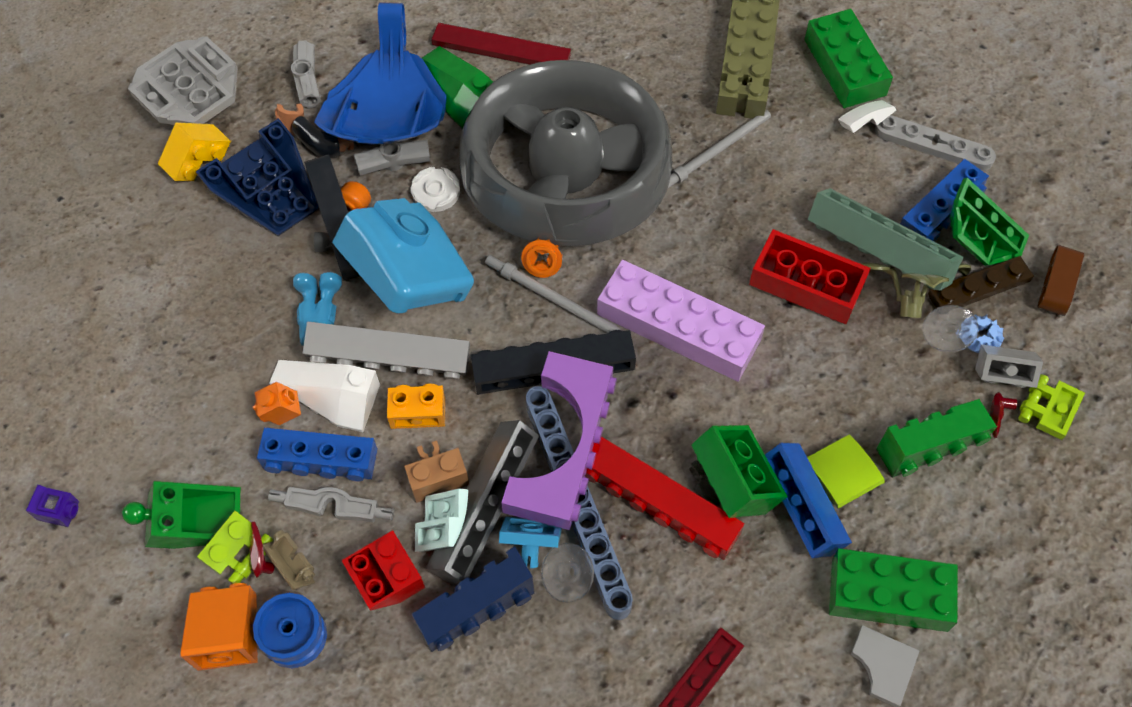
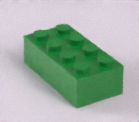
M852 9L808 21L804 40L844 109L887 96L893 76Z
M838 548L832 558L829 615L949 632L957 624L958 565Z

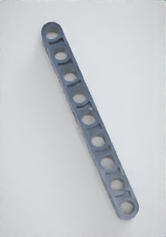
M535 386L529 389L526 394L527 412L535 432L539 435L538 440L550 471L553 472L565 464L574 454V451L549 391L541 386ZM537 400L545 402L544 404L539 406L532 404L534 401ZM550 423L553 424L554 427L551 429H544L542 428V425ZM554 447H561L564 449V451L561 453H553L551 449ZM587 486L585 495H579L584 500L577 503L581 505L578 521H572V526L607 614L615 620H622L631 613L632 594ZM584 520H590L595 525L586 529L580 523ZM598 545L603 547L605 551L602 554L596 555L590 549ZM609 571L615 574L616 578L612 581H605L601 578V574ZM615 598H622L626 601L627 605L619 609L615 608L611 602Z

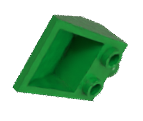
M153 481L148 492L147 508L139 502H130L123 508L122 517L130 525H137L146 520L145 547L177 549L206 546L234 511L240 514L241 487ZM166 519L171 522V526L164 525Z

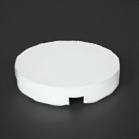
M426 168L420 171L412 180V199L415 203H421L430 212L444 211L452 207L459 198V180L455 173L447 168Z

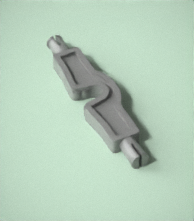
M289 487L287 492L270 489V494H268V501L284 503L287 509L302 511L316 516L323 515L327 504L334 501L336 502L334 515L340 520L374 522L375 518H382L392 521L395 511L394 508L379 507L375 500L351 497L345 491L333 487H325L316 491Z

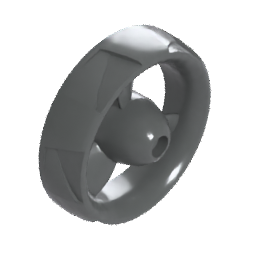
M576 60L538 62L515 69L493 81L480 95L470 116L465 121L459 150L460 174L463 186L468 197L482 215L499 228L517 237L529 241H535L538 238L540 240L549 239L551 243L558 246H580L599 243L623 235L636 228L662 202L670 183L673 162L672 141L667 120L663 111L659 109L650 94L623 73L599 64ZM555 109L545 115L541 112L542 110ZM581 110L599 114L618 125L599 132L594 120ZM511 124L531 136L529 141V168L537 181L527 191L508 181L496 169L490 158L496 140ZM602 168L613 171L637 170L630 179L611 191L591 197L566 199L567 193L579 192L591 186L599 177Z

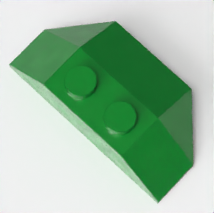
M963 178L950 216L953 238L985 266L1022 256L1029 234L971 180Z

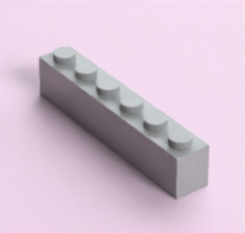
M307 322L302 354L310 357L309 361L315 363H326V359L337 360L336 364L353 366V362L363 363V368L379 370L380 366H388L392 372L406 373L407 369L417 370L418 375L433 376V372L444 373V378L460 379V375L466 376L470 342Z

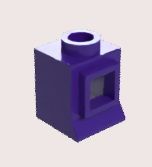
M37 484L26 511L38 521L69 527L71 520L78 513L79 500L69 492L50 489Z

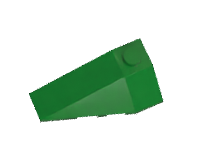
M439 46L422 57V59L446 94L445 111L447 115L463 129L465 121L470 116L476 101L493 81L478 68Z

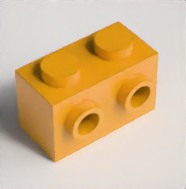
M425 384L419 387L398 385L395 388H388L387 419L390 428L445 427V394L443 385Z

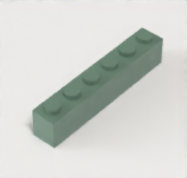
M831 188L817 192L807 219L815 223L818 229L829 231L835 234L837 239L856 245L859 251L880 258L879 260L883 264L899 268L903 274H934L949 278L948 282L938 284L933 290H942L950 286L963 260V256Z

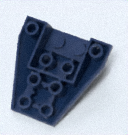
M278 118L258 131L259 139L222 163L216 158L196 171V174L211 193L276 236H280L319 209L295 139Z

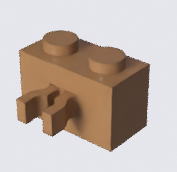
M436 440L432 442L434 448L433 456L429 457L428 454L424 453L422 445L417 447L421 460L404 466L416 503L424 501L425 496L469 485L467 471L459 448L440 454L439 445Z

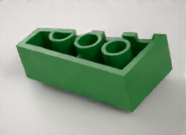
M980 399L951 407L946 411V415H942L939 411L932 413L921 423L916 418L905 423L906 426L901 429L898 428L897 424L888 427L876 450L892 478L900 474L903 477L911 475L918 470V467L924 464L933 466L939 463L946 455L957 456L967 450V447L970 445L981 446L990 441L991 434L997 426Z

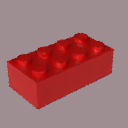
M772 229L753 267L749 285L847 324L871 268Z

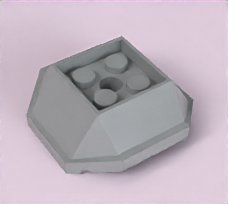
M205 36L198 38V40L176 42L138 67L128 90L159 123L175 125L176 122L204 124L235 102L238 69L236 63Z

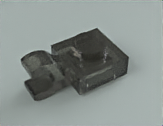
M695 460L691 463L692 467L689 468L692 475L699 482L694 486V490L697 495L718 507L721 505V502L714 488L710 485L702 465L698 460Z

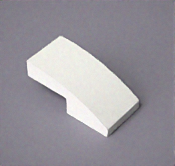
M883 100L874 101L852 109L838 120L842 127L854 133L869 121L878 125L894 113L896 108Z

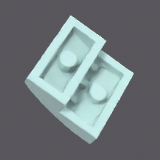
M455 489L425 496V521L415 523V552L448 548L455 545L465 520L468 502L467 489Z

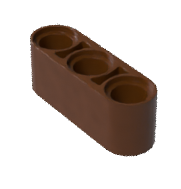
M1061 245L1056 246L1050 259L1038 301V308L1062 316L1066 315L1078 281L1084 258L1083 252Z

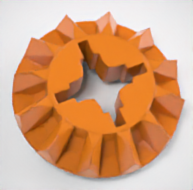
M538 238L535 241L528 242L522 251L521 260L524 268L530 274L546 278L553 276L559 271L562 265L563 254H561L558 245H554L549 239L540 240ZM538 253L541 255L549 253L546 259L547 262L545 260H538L536 262Z

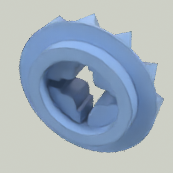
M975 314L973 317L967 318L960 329L962 342L967 348L976 353H979L981 344L1000 347L1004 340L1003 328L997 325V320L992 321L987 315L981 317ZM979 330H988L986 335L976 338Z

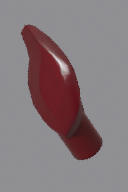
M1000 392L995 394L990 410V416L997 426L992 433L994 438H997L1004 409L1015 410L1017 408V399L1004 398Z
M251 522L250 562L253 573L258 578L262 573L272 574L275 566L273 563L265 561L258 527L255 522Z

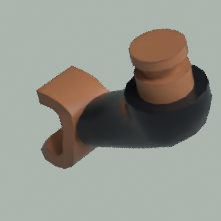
M277 104L275 120L279 118L292 136L296 135L317 156L322 157L329 154L330 158H336L346 148L349 151L354 149L353 141L328 134L304 118L302 104H296V111L285 110L283 105Z

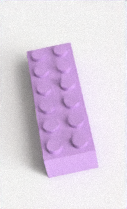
M624 260L620 262L597 300V315L739 382L756 351L765 325Z

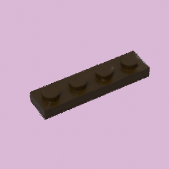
M1018 256L956 279L950 286L942 290L930 289L927 295L939 314L943 315L1031 282L1034 275L1022 257Z

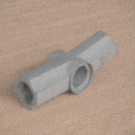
M306 40L298 41L293 46L291 71L299 102L302 106L310 109L316 107L321 102L315 77L314 44Z
M428 140L381 144L378 148L354 154V158L361 176L385 168L390 171H397L405 164L429 162L430 153Z

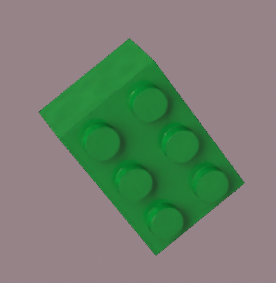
M749 425L712 426L691 444L696 453L697 460L702 465L710 485L714 488L721 506L729 518L765 515L788 497Z

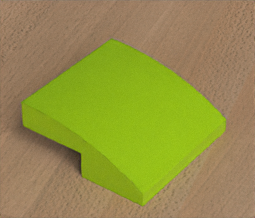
M850 434L807 457L829 500L838 509L885 483L884 477L874 462Z

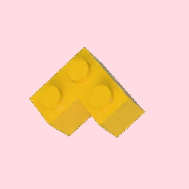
M176 122L158 161V165L174 181H194L197 176L196 171L200 169L203 161H212L216 158L219 161L223 160L231 141L214 124Z

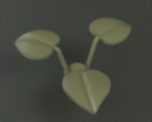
M860 263L873 270H880L892 276L897 294L896 301H901L900 316L921 318L922 305L928 290L925 284L934 289L938 284L949 281L947 277L934 274H901V278L916 280L914 290H905L904 295H902L895 267L878 263ZM961 263L958 271L967 276L971 271V266ZM921 282L924 283L922 292L919 291Z

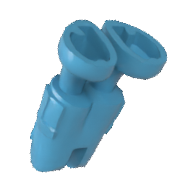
M327 272L320 275L319 288L321 300L317 304H315L318 292V281L316 278L308 273H299L293 278V286L302 294L304 300L297 307L296 318L302 346H304L307 322L334 325L336 306L332 303V299L342 286V277L336 273Z

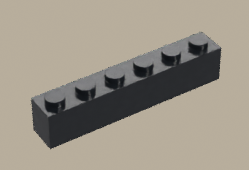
M613 330L606 334H587L581 338H561L555 342H534L529 346H508L503 350H482L477 354H471L477 395L542 385L541 375L549 351L612 366L613 374L633 371L636 365V355L630 330Z

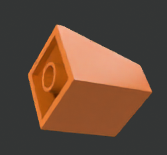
M234 583L229 588L204 587L200 589V592L190 593L181 645V657L196 670L258 663L257 643L253 634V623L257 614V594L250 585Z

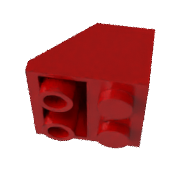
M393 530L341 560L370 611L399 604L425 588L422 577Z

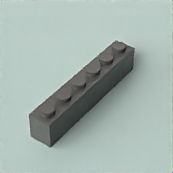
M522 421L501 422L467 487L468 502L465 520L453 547L436 549L426 567L428 571L446 583L458 584L470 576L502 512L501 502L509 477H519L539 437L536 432Z

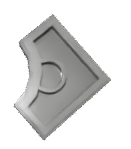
M862 625L850 655L859 660L868 672L871 683L869 695L894 707H900L919 650Z

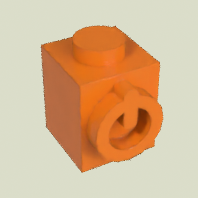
M275 382L255 392L256 402L253 409L263 422L270 421L281 425L301 415L296 390Z

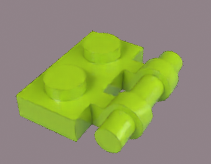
M1040 374L1037 388L1029 387L1030 394L1027 400H1024L1020 406L1021 413L1018 420L1022 423H1029L1031 417L1035 416L1039 418L1036 428L1063 440L1085 392L1060 380L1053 388L1047 385L1049 378L1046 375ZM1041 397L1048 399L1045 407L1038 404Z
M234 511L197 556L200 561L219 575L227 566L234 570L228 578L231 584L240 583L243 578L247 579L252 573L250 570L252 568L250 552L241 563L234 558L244 545L250 549L251 522ZM266 533L261 537L262 544L273 542V539Z

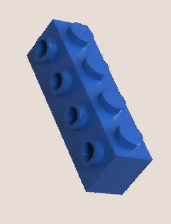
M964 159L902 218L900 224L935 242L941 234L940 231L951 226L950 216L953 203L963 178L971 180L984 193L987 189L985 183L989 175Z
M264 428L257 460L262 468L270 473L290 471L299 476H307L310 473L319 474L321 477L328 479L341 476L347 477L352 481H363V479L372 480L378 448L374 438Z
M780 443L766 453L765 456L788 496L783 500V503L811 558L831 557L838 548L843 549L851 544L852 541L800 443Z

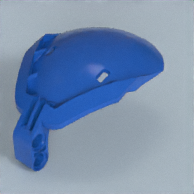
M379 2L380 50H376L374 53L363 57L353 70L336 87L328 92L327 100L323 102L314 121L326 133L358 143L387 144L417 137L436 128L440 121L444 120L447 101L446 94L433 77L423 59L406 51V21L403 3ZM352 102L357 104V110L350 109Z

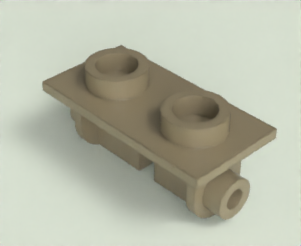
M280 530L273 536L274 542L263 544V550L292 590L315 583L313 579L315 576L313 572L314 567L308 562L302 552L295 555L298 547L288 532L285 533L283 530Z

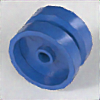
M285 593L269 599L259 609L253 623V634L260 650L278 666L293 669L306 666L318 657L325 646L327 628L321 614L310 600L300 594Z

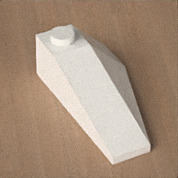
M278 360L269 382L270 385L278 382L296 390L299 402L309 407L316 414L319 413L329 419L337 427L364 432L380 387L376 371L352 365Z

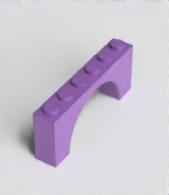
M549 351L541 375L542 388L559 394L571 404L581 422V440L571 458L555 471L534 478L510 476L501 504L502 511L505 514L570 530L572 521L577 522L581 505L577 504L579 495H585L589 478H585L587 468H593L596 453L592 452L594 443H600L603 427L599 426L601 418H607L610 402H606L608 393H614L617 378L613 377L612 366Z

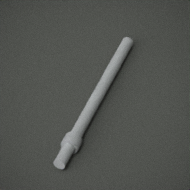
M765 110L764 116L754 117L683 167L678 166L672 170L668 188L675 183L683 182L688 178V174L770 119V112Z
M491 255L486 258L485 264L501 272L500 275L504 278L517 281L604 332L609 333L613 330H621V328L521 273L513 264L509 262L504 263Z

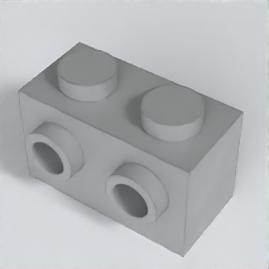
M981 344L975 370L981 380L988 383L996 384L1001 382L1015 387L1024 388L1028 386L1037 388L1043 361L1036 352Z

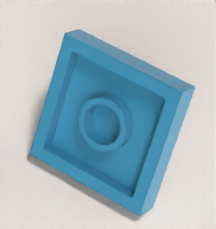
M505 517L499 533V543L522 545L521 557L527 566L530 556V568H537L539 566V546L558 548L562 528L524 518Z

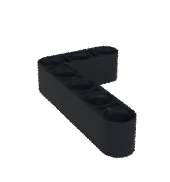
M328 154L305 161L304 163L343 281L359 277L358 272L332 243L344 217L348 214V210L330 156Z

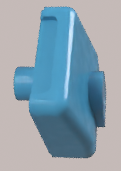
M406 198L376 201L374 207L350 211L344 217L332 242L388 309L394 313H405L408 309L448 301H464L474 284L473 275L440 223L421 203H409Z

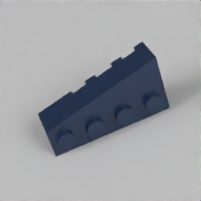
M515 546L506 552L508 558L502 562L496 563L493 560L483 567L485 570L478 578L467 577L458 583L454 588L455 593L452 595L445 592L412 613L431 652L436 649L438 651L447 649L454 643L453 640L463 634L464 636H469L475 633L480 628V624L489 619L490 621H495L505 615L506 609L515 604L517 607L524 605L531 600V595L534 594L533 576Z

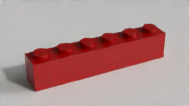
M602 436L599 444L594 443L592 452L596 453L592 469L587 468L585 478H589V481L592 483L598 482L602 484L614 497L619 498L621 496L628 500L635 510L642 513L645 511L652 515L659 525L673 528L685 541L690 543L694 541L702 546L703 551L709 556L725 560L742 533L745 523L737 518H729L727 513Z

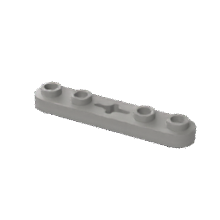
M892 115L888 116L878 125H875L874 131L881 139L957 164L966 159L980 170L985 171L992 167L996 159L994 150L986 145ZM936 140L937 145H933L932 141Z

